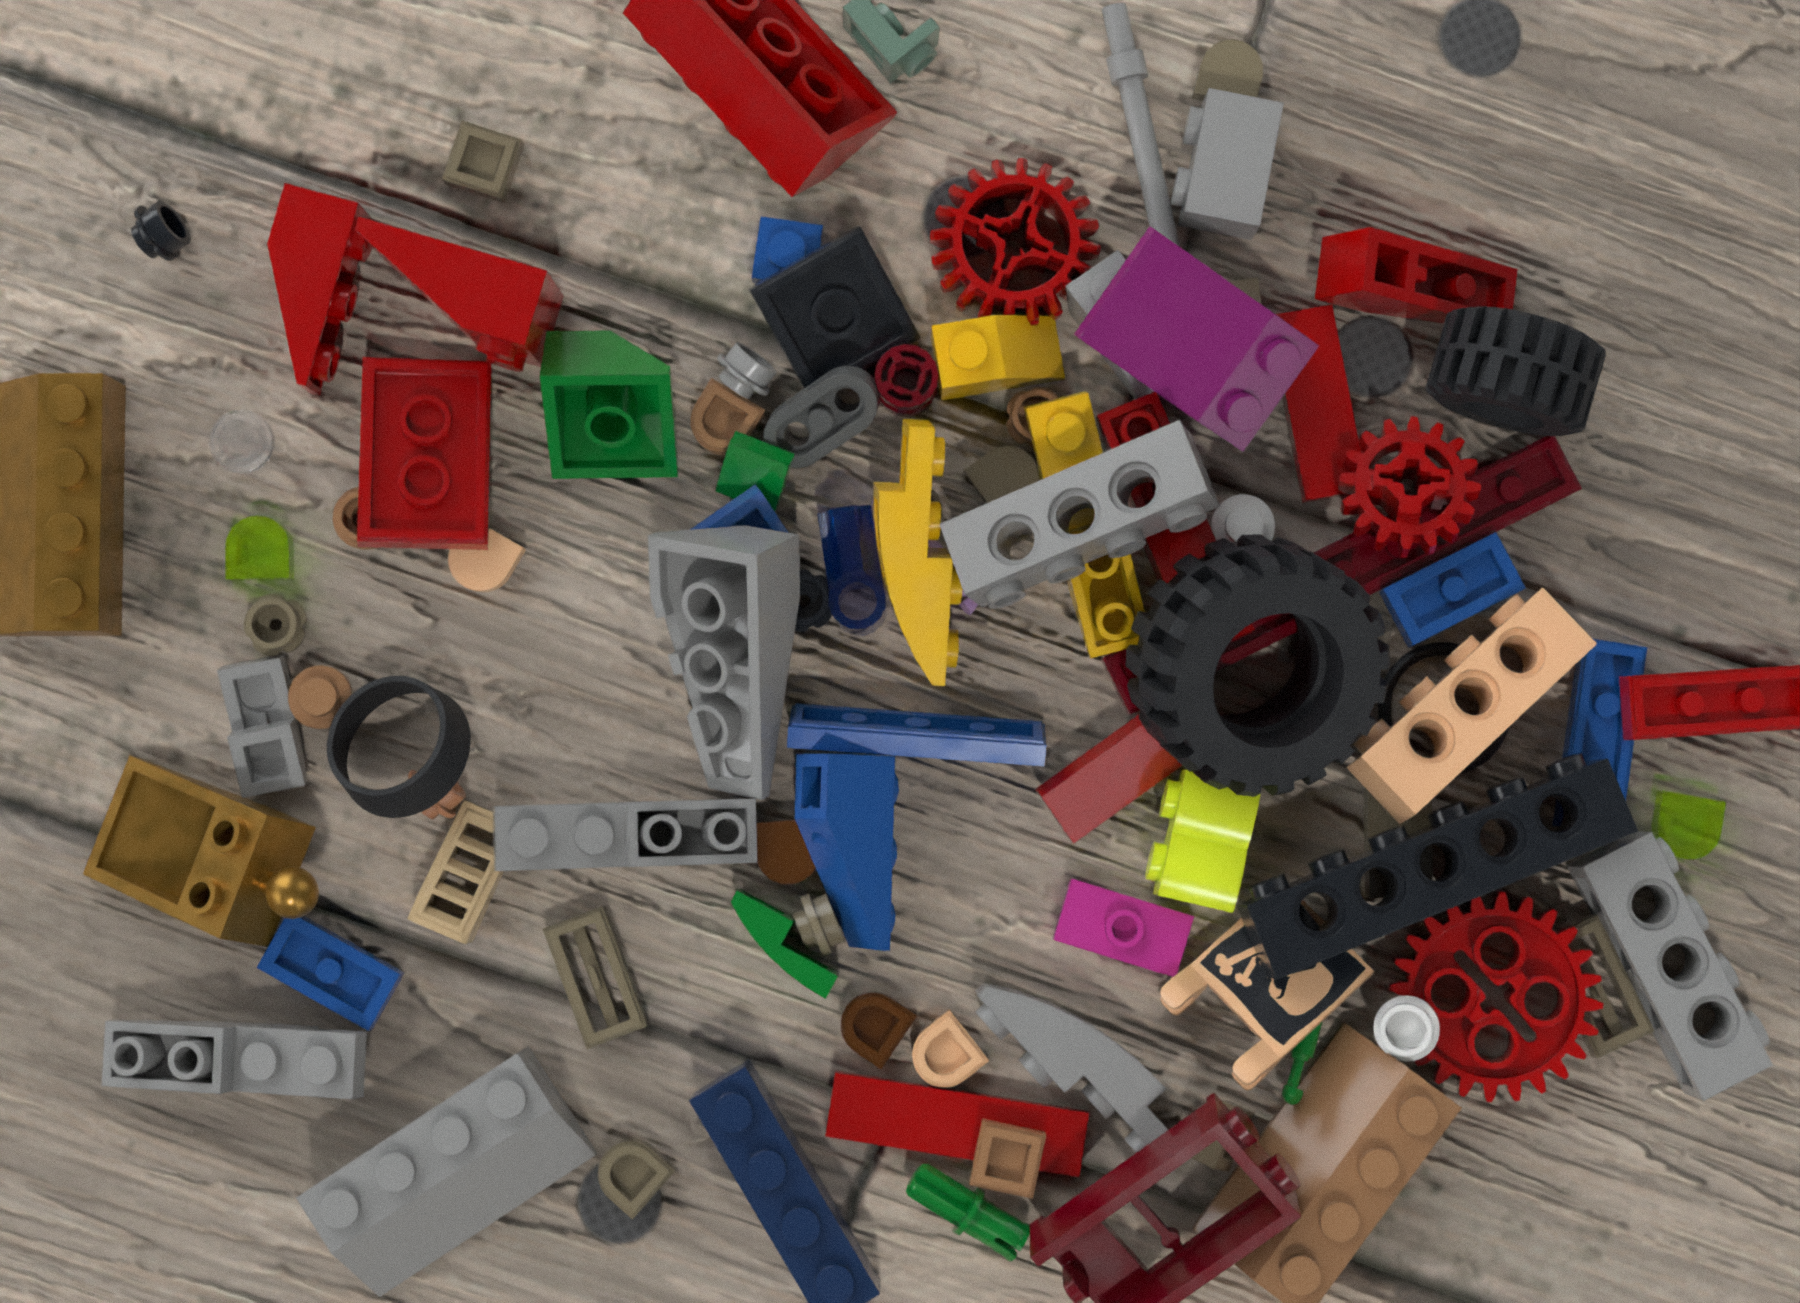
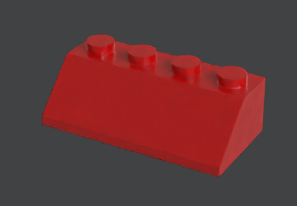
M630 0L622 12L637 28L644 41L659 52L681 76L684 84L703 100L724 123L726 130L748 149L766 169L769 177L791 197L828 178L898 113L795 0Z

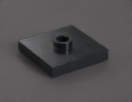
M858 225L748 288L803 388H806L832 369L840 366H854L866 370L877 364L881 356L892 347L903 344L910 345L921 338L862 228Z

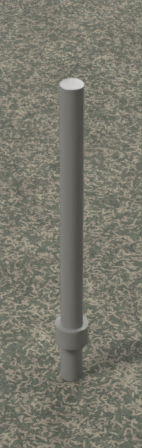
M1126 3L1111 4L1102 9L1111 50V56L1106 61L1111 84L1119 86L1149 226L1180 247L1143 82L1148 77L1143 50L1136 49Z

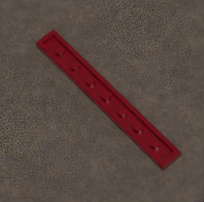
M1546 436L1476 471L1474 475L1466 479L1481 484L1478 499L1467 502L1475 509V513L1470 524L1456 522L1460 533L1457 540L1452 544L1438 535L1434 554L1427 556L1422 550L1420 543H1413L1407 558H1401L1398 552V543L1389 541L1378 552L1374 550L1377 534L1371 530L1358 537L1351 533L1313 553L1345 571V575L1357 581L1371 595L1581 490L1582 487L1556 437ZM1443 505L1441 510H1428L1420 517L1419 524L1434 519L1448 505ZM1389 515L1385 516L1388 519L1393 520ZM1275 614L1253 622L1255 630L1251 634L1231 641L1220 657L1215 672L1297 632L1298 627L1293 614ZM1125 649L1113 652L1100 660L1129 716L1140 709L1130 699L1127 684L1131 678L1137 676L1125 666L1127 650Z

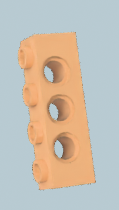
M1543 587L1526 601L1517 593L1513 595L1488 618L1496 627L1493 632L1481 643L1473 635H1470L1443 660L1452 669L1436 685L1426 676L1399 701L1400 705L1407 712L1391 726L1381 718L1373 725L1367 736L1362 735L1353 744L1361 754L1346 768L1399 824L1416 815L1597 644ZM1501 646L1510 647L1520 655L1523 663L1522 673L1513 672L1504 666L1500 658ZM1456 688H1465L1475 695L1479 705L1477 715L1467 714L1458 707L1454 696ZM1411 729L1421 730L1432 739L1434 745L1432 758L1422 757L1411 748L1409 743Z

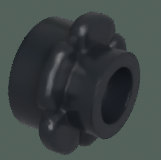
M160 200L148 208L140 205L134 210V216L137 220L135 225L131 227V234L138 247L153 259L160 256L167 261H172L179 257L180 249L191 241L189 230L180 215L169 204Z
M800 569V596L807 595L811 601L806 607L798 606L795 631L806 632L809 627L820 628L831 619L834 612L831 600L834 598L835 593L831 583L823 575L814 576L809 570Z

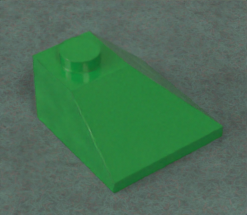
M611 330L547 331L539 377L552 479L678 477L679 468L670 366Z

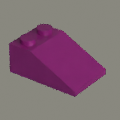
M1151 226L1146 230L1074 333L1083 342L1242 452L1319 347L1311 339Z

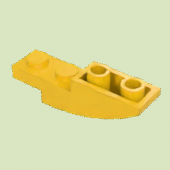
M1083 391L1024 407L1038 464L1039 480L1103 453L1088 392ZM1093 508L1079 510L1073 515L1069 522V534H1080L1092 525L1095 516ZM1107 554L1084 564L1085 571L1066 582L1089 658L1125 650L1130 644L1138 645L1139 635L1131 630L1137 612L1140 610L1145 611L1131 554L1119 558H1110Z
M903 419L899 483L874 482L873 518L877 554L884 586L895 618L916 661L932 686H945L946 667L956 668L959 653L958 630L949 629L950 605L961 604L963 590L948 550L946 548L928 547V540H939L941 504L937 501H931L932 476H942L944 472L945 439L944 437H935V427L929 420Z

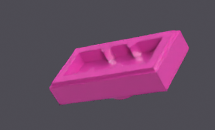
M1070 878L1052 939L1174 977L1179 970L1194 916Z

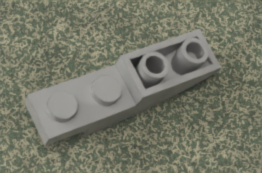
M756 798L493 806L494 871L757 863Z
M984 982L975 991L984 1003L975 1011L977 1015L1000 1040L1009 1033L1018 1040L1027 1050L1018 1060L1044 1089L1054 1081L1065 1093L1085 1076L1090 1082L1081 1090L1082 1093L1106 1119L1117 1112L1133 1131L1124 1139L1136 1153L1168 1130L1148 1108L1166 1088L1132 1054L1107 1034L1079 1016L1049 1001L1016 989Z
M109 1020L105 1021L102 1086L213 1094L234 1091L339 1099L364 1097L367 1032L318 1029V1026L290 1024Z

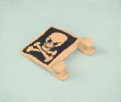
M1302 900L1299 907V916L1302 923L1311 930L1319 928L1325 921ZM1241 917L1195 961L1172 977L1161 988L1160 1001L1171 1014L1177 1016L1183 1013L1208 986L1261 1040L1239 1057L1232 1067L1233 1079L1243 1089L1248 1091L1257 1086L1294 1047L1373 975L1374 970L1353 949H1350L1276 980L1266 977Z

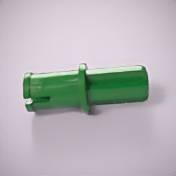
M923 1163L919 1166L908 1182L906 1188L907 1195L954 1225L953 1233L961 1235L965 1232L1002 1255L1009 1262H1012L1017 1256L1015 1249L1020 1252L1030 1235L1028 1223L1022 1222L984 1198L985 1191L983 1189L977 1188L973 1192L930 1164Z

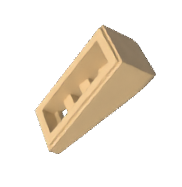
M467 800L463 801L407 918L416 924L463 944L474 941L504 872L494 871V847L465 835L470 824L493 833V811ZM459 848L489 860L490 863L486 871L455 859ZM448 873H453L478 884L479 886L475 894L471 895L444 883ZM438 896L466 908L467 911L463 919L435 908L434 905Z

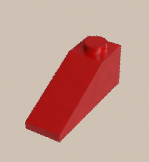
M1367 227L1322 237L1315 299L1365 313L1444 323L1448 312L1461 308L1487 306L1513 310L1518 269L1377 228Z

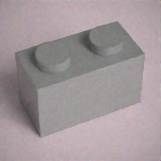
M1209 88L1201 108L1190 106L1183 136V144L1193 145L1189 169L1178 167L1171 197V205L1181 206L1178 226L1252 240L1261 223L1284 105L1283 102Z

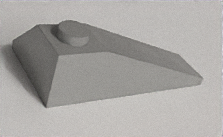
M745 525L655 532L648 535L650 599L656 618L665 617L675 650V652L668 655L673 674H682L692 705L687 719L708 788L763 800L770 794L800 600L799 534Z

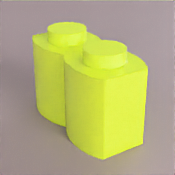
M1187 769L1181 770L1178 781L1168 779L1159 812L1160 817L1169 819L1164 844L1153 842L1145 873V879L1155 881L1153 894L1233 913L1241 887L1247 850L1256 820L1261 793L1251 797L1236 795L1228 787L1219 790L1203 782L1192 771L1189 772Z

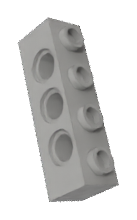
M1177 420L939 525L964 594L981 607L988 605L991 609H997L1020 601L1026 595L1025 589L1048 580L1049 583L1055 584L1079 576L1086 569L1084 564L1108 554L1110 558H1119L1132 554L1145 546V538L1168 528L1170 532H1181L1191 529L1205 521L1207 518L1206 512L1220 507V504L1193 436L1181 420ZM1147 482L1155 483L1154 497L1147 505L1140 508H1130L1128 506L1129 495L1136 486ZM1093 508L1095 516L1092 525L1080 534H1069V522L1073 515L1079 510ZM1034 534V545L1030 553L1022 559L1011 560L1010 548L1013 542L1021 535Z
M1638 831L1613 841L1566 865L1590 913L1593 915L1597 914L1655 1030L1652 1033L1684 1094L1705 1101L1773 1066L1764 1049L1765 1046L1770 1044L1768 1034L1759 1018L1751 1010L1745 1012L1734 991L1735 988L1739 987L1737 974L1722 953H1714L1704 931L1709 929L1708 919L1697 900L1691 895H1684L1674 876L1679 871L1677 859L1669 845L1661 837L1655 839L1652 832ZM1646 886L1654 894L1656 904L1652 915L1646 920L1641 921L1633 912L1632 899L1637 890ZM1678 944L1684 952L1685 965L1680 974L1669 978L1663 970L1662 958L1670 946ZM1708 1002L1714 1010L1715 1021L1712 1028L1706 1034L1699 1036L1693 1027V1014L1698 1006Z

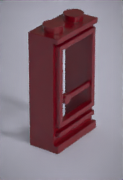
M1213 1092L1206 1097L1207 1103L1046 1218L1040 1216L1029 1224L1030 1258L1038 1267L1052 1257L1056 1259L1062 1266L1063 1287L1074 1303H1081L1088 1297L1095 1303H1179L1301 1218L1296 1189L1301 1184L1293 1168L1279 1153L1270 1157L1257 1142L1260 1140L1259 1133L1244 1111L1237 1106L1229 1110ZM1217 1140L1258 1186L1260 1191L1182 1244L1179 1231L1175 1227H1167L1140 1197V1194ZM1129 1202L1157 1231L1162 1245L1165 1248H1172L1174 1250L1149 1269L1105 1221L1106 1218Z

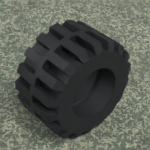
M1487 306L1456 309L1448 312L1446 315L1425 390L1445 408L1485 424L1543 436L1576 434L1582 432L1586 427L1606 357V351L1585 333L1539 315Z

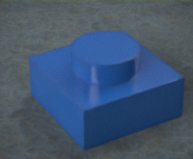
M761 216L751 277L752 282H760L821 247L824 233L823 225Z

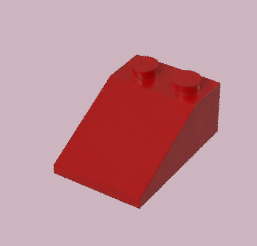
M358 216L355 230L381 258L477 345V351L487 354V362L517 372H523L525 363L541 367L546 332L554 331L564 298L547 270Z

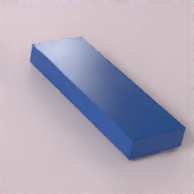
M1593 639L1597 644L1575 664L1562 758L1582 752L1585 761L1608 758L1626 801L1634 740H1623L1619 677L1644 675L1648 647ZM1556 799L1552 826L1559 827L1563 820V808Z

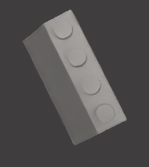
M527 1046L305 1191L296 1199L331 1254L380 1297L597 1155V1152L531 1048Z

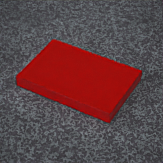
M362 358L357 522L358 547L488 550L491 363L472 360Z

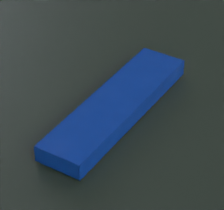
M800 703L792 705L787 735V748L1045 767L1047 747L1045 723H1042V721Z

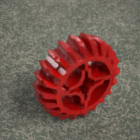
M1025 158L1017 159L1015 175H1006L1004 164L1000 159H997L991 163L992 179L989 181L976 168L968 172L967 179L973 192L970 193L962 186L956 184L949 188L948 196L957 208L939 205L935 211V218L949 228H937L930 231V244L946 249L931 257V265L934 270L953 269L940 281V288L944 293L952 292L961 286L965 289L956 301V308L959 311L964 312L969 309L976 300L982 304L979 309L978 318L991 316L993 309L1002 311L1003 315H1015L1016 312H1024V316H1027L1030 325L1037 326L1039 324L1038 307L1041 306L1053 320H1057L1062 316L1063 310L1057 296L1059 295L1067 301L1065 286L1091 269L1090 265L1082 261L1097 259L1101 250L1099 244L1083 240L1097 233L1099 223L1097 219L1092 218L1077 219L1089 208L1090 201L1087 196H1078L1071 201L1066 199L1074 185V181L1067 176L1061 179L1054 187L1049 184L1052 173V166L1045 163L1040 167L1038 177L1036 178L1027 176L1028 160ZM1005 199H1022L1018 209L1009 217L995 218L986 214L983 219L974 216L982 208L993 202ZM1041 207L1047 210L1060 225L1065 237L1066 255L1053 250L1054 243L1042 237L1038 232L1036 220ZM1027 220L1023 236L1025 237L1024 248L1029 252L1025 254L1020 248L1019 256H1011L1007 268L1003 269L1006 256L1004 252L1006 241L1001 237L1005 235L1010 240L1011 233H1018L1022 222ZM963 234L977 239L976 246L983 248L992 256L994 266L988 283L981 279L969 265L962 245ZM1046 269L1056 272L1054 277L1036 288L1024 291L1006 290L1013 277L1021 271L1034 270L1044 273Z

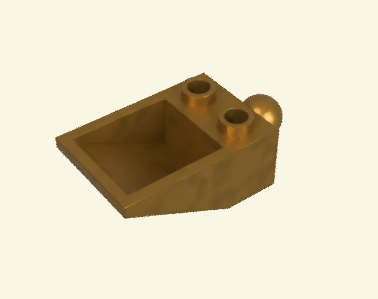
M129 755L83 875L219 939L268 947L274 937L281 917L287 919L303 917L315 907L318 901L319 888L316 879L310 872L300 868L316 827L269 806L242 798V796Z

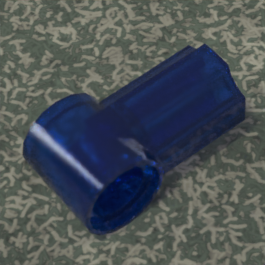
M850 505L817 513L829 592V607L833 618L843 631L851 635L865 636L873 633L883 625L887 617L888 602L877 553L872 506ZM854 589H866L877 599L874 612L863 620H852L841 612V602L844 596Z

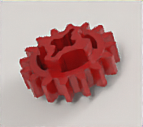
M1411 416L1406 430L1398 431L1393 421L1387 419L1383 422L1381 438L1378 439L1368 431H1364L1361 434L1359 446L1363 453L1354 450L1347 451L1343 465L1351 472L1340 474L1337 490L1350 493L1351 495L1342 500L1340 510L1342 515H1359L1353 530L1357 537L1366 534L1370 530L1377 534L1374 550L1380 552L1389 541L1398 543L1399 556L1407 558L1411 545L1413 543H1420L1422 550L1428 556L1434 554L1438 535L1452 544L1457 540L1460 533L1456 522L1470 524L1475 509L1467 502L1478 499L1481 484L1466 479L1475 474L1478 463L1476 459H1459L1458 456L1465 443L1461 437L1450 441L1448 444L1441 440L1444 424L1437 422L1429 433L1420 431L1418 417ZM1398 451V456L1388 464H1375L1387 454ZM1426 455L1436 460L1442 468H1438ZM1401 479L1413 480V488L1417 491V494L1412 496L1404 494L1405 489L1404 485L1400 483ZM1374 505H1380L1393 520L1382 515ZM1443 505H1448L1434 519L1419 524L1420 517L1428 510H1441Z

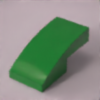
M743 889L737 890L731 900V904L753 939L786 973L806 988L826 999L839 972L784 942L795 922L793 917Z

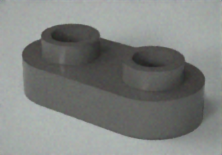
M840 366L832 369L783 402L772 412L764 429V442L794 453L795 456L791 468H804L814 464L865 430L873 422L880 404V394L874 378L865 370L854 366ZM843 388H850L858 394L860 401L855 404H847L840 399L838 391ZM793 422L802 423L809 430V435L803 438L796 437L790 432L788 425Z

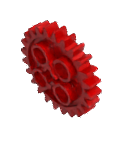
M1497 891L1491 908H1485L1479 896L1468 901V912L1462 913L1457 906L1445 910L1447 921L1442 924L1432 917L1423 919V923L1430 933L1425 939L1411 934H1406L1404 937L1407 943L1416 951L1413 959L1405 957H1394L1393 963L1408 974L1406 981L1388 983V989L1399 995H1411L1423 999L1434 1009L1440 1023V1034L1434 1049L1425 1057L1413 1062L1417 1066H1421L1435 1059L1438 1064L1434 1070L1433 1080L1439 1085L1446 1081L1453 1073L1458 1075L1457 1093L1460 1096L1465 1097L1471 1090L1474 1082L1481 1084V1092L1486 1102H1493L1498 1085H1505L1511 1099L1516 1102L1520 1101L1521 1082L1527 1080L1537 1091L1543 1094L1546 1092L1543 1073L1550 1069L1565 1080L1569 1077L1567 1069L1561 1061L1566 1053L1583 1060L1587 1057L1584 1050L1575 1042L1578 1034L1598 1035L1599 1030L1592 1024L1584 1021L1583 1018L1585 1012L1603 1009L1604 1003L1587 997L1585 989L1598 984L1602 979L1598 974L1582 973L1579 967L1593 955V952L1588 948L1570 950L1568 945L1578 932L1574 926H1568L1558 932L1552 930L1557 916L1556 910L1549 908L1537 919L1531 917L1533 899L1524 896L1515 910L1512 911L1509 910L1506 893ZM1503 932L1513 942V958L1507 965L1501 968H1490L1481 958L1480 948L1482 942L1492 933ZM1456 951H1464L1488 981L1497 986L1507 982L1509 988L1503 994L1504 999L1535 1032V1039L1533 1041H1525L1505 1015L1490 1005L1482 1010L1479 1004L1486 998L1485 993L1455 961L1454 954ZM1443 975H1457L1465 985L1466 993L1464 1000L1453 1009L1444 1010L1437 1008L1431 998L1433 983ZM1539 982H1548L1557 992L1558 1001L1552 1013L1545 1017H1533L1525 1008V994L1532 985ZM1487 1025H1501L1508 1034L1509 1042L1507 1049L1497 1058L1486 1059L1480 1057L1475 1050L1474 1041L1476 1034Z

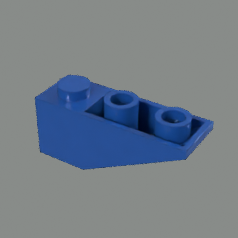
M796 754L794 818L849 947L890 951L891 932L895 925V909L891 901L892 869L897 859V845L893 837L894 804L899 793L898 778L895 774V756Z

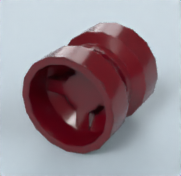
M903 344L892 347L881 356L876 365L875 383L880 394V403L887 411L896 416L912 417L921 414L931 406L937 393L939 373L936 362L927 351L916 345Z

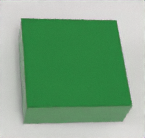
M735 431L727 448L715 492L734 499L753 485H756L775 512L780 503L795 454Z

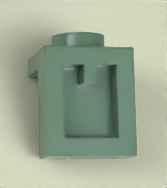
M851 0L843 7V28L890 84L903 73L909 78L914 77L924 70L937 56L938 52L934 48L939 42L940 27L932 18L902 39L900 36L904 33L903 27L894 13L884 3L880 2L877 6H874L870 0Z

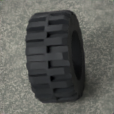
M1261 534L1241 535L1237 539V546L1225 538L1208 543L1204 547L1206 556L1197 559L1189 553L1173 565L1178 574L1168 583L1159 578L1148 592V595L1155 599L1148 613L1140 610L1136 614L1131 630L1139 635L1138 645L1130 644L1127 647L1125 664L1137 676L1131 678L1127 684L1131 702L1141 710L1139 720L1147 732L1160 743V746L1189 772L1192 771L1203 782L1219 790L1228 787L1236 795L1255 797L1261 793V788H1264L1272 796L1290 793L1295 789L1294 781L1300 779L1309 786L1326 777L1327 773L1324 768L1334 760L1342 765L1355 752L1350 745L1360 733L1367 736L1377 720L1370 714L1375 702L1381 704L1384 702L1388 682L1380 677L1381 669H1389L1390 646L1377 638L1384 635L1386 628L1381 614L1377 609L1369 605L1370 595L1357 581L1345 575V571L1295 542L1279 537L1270 541ZM1275 614H1293L1299 632V653L1294 670L1287 683L1272 699L1258 708L1239 714H1219L1214 702L1213 683L1218 662L1227 645L1246 626L1261 618Z

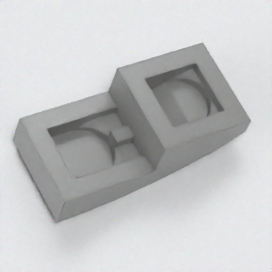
M285 654L239 662L219 668L217 673L232 729L227 739L242 798L305 786L307 784V775L299 721L292 714L288 703L291 680Z

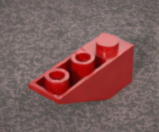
M284 183L267 246L296 384L310 394L320 396L324 381L330 383L338 369L340 347L335 345L341 321L348 322L356 306L358 289L352 283L358 262H365L372 250V247L355 230L358 216L371 220V216L358 202Z

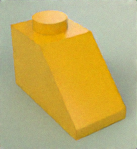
M991 315L931 325L930 340L934 361L939 373L938 386L941 401L1065 380L1056 322L1049 316H1039V324L1037 326H1031L1027 316Z

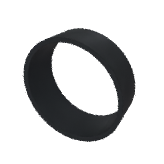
M383 677L358 689L340 707L329 729L327 758L337 780L362 809L380 817H407L435 805L455 786L468 761L471 745L470 727L461 707L455 700L443 692L413 677ZM411 693L429 694L439 713L440 730L435 749L426 764L410 779L391 788L371 790L352 784L349 780L347 769L348 752L352 739L365 718L381 704L395 697Z

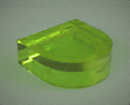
M249 516L237 522L231 528L225 543V579L229 581L294 580V545L288 530L281 523L265 516Z
M1657 791L1651 824L1652 834L1655 839L1661 837L1669 845L1677 859L1693 860L1702 858L1709 854L1719 842L1726 802L1669 791Z

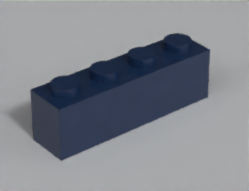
M750 1059L694 1092L689 1099L690 1104L808 1303H866L880 1295L881 1280Z

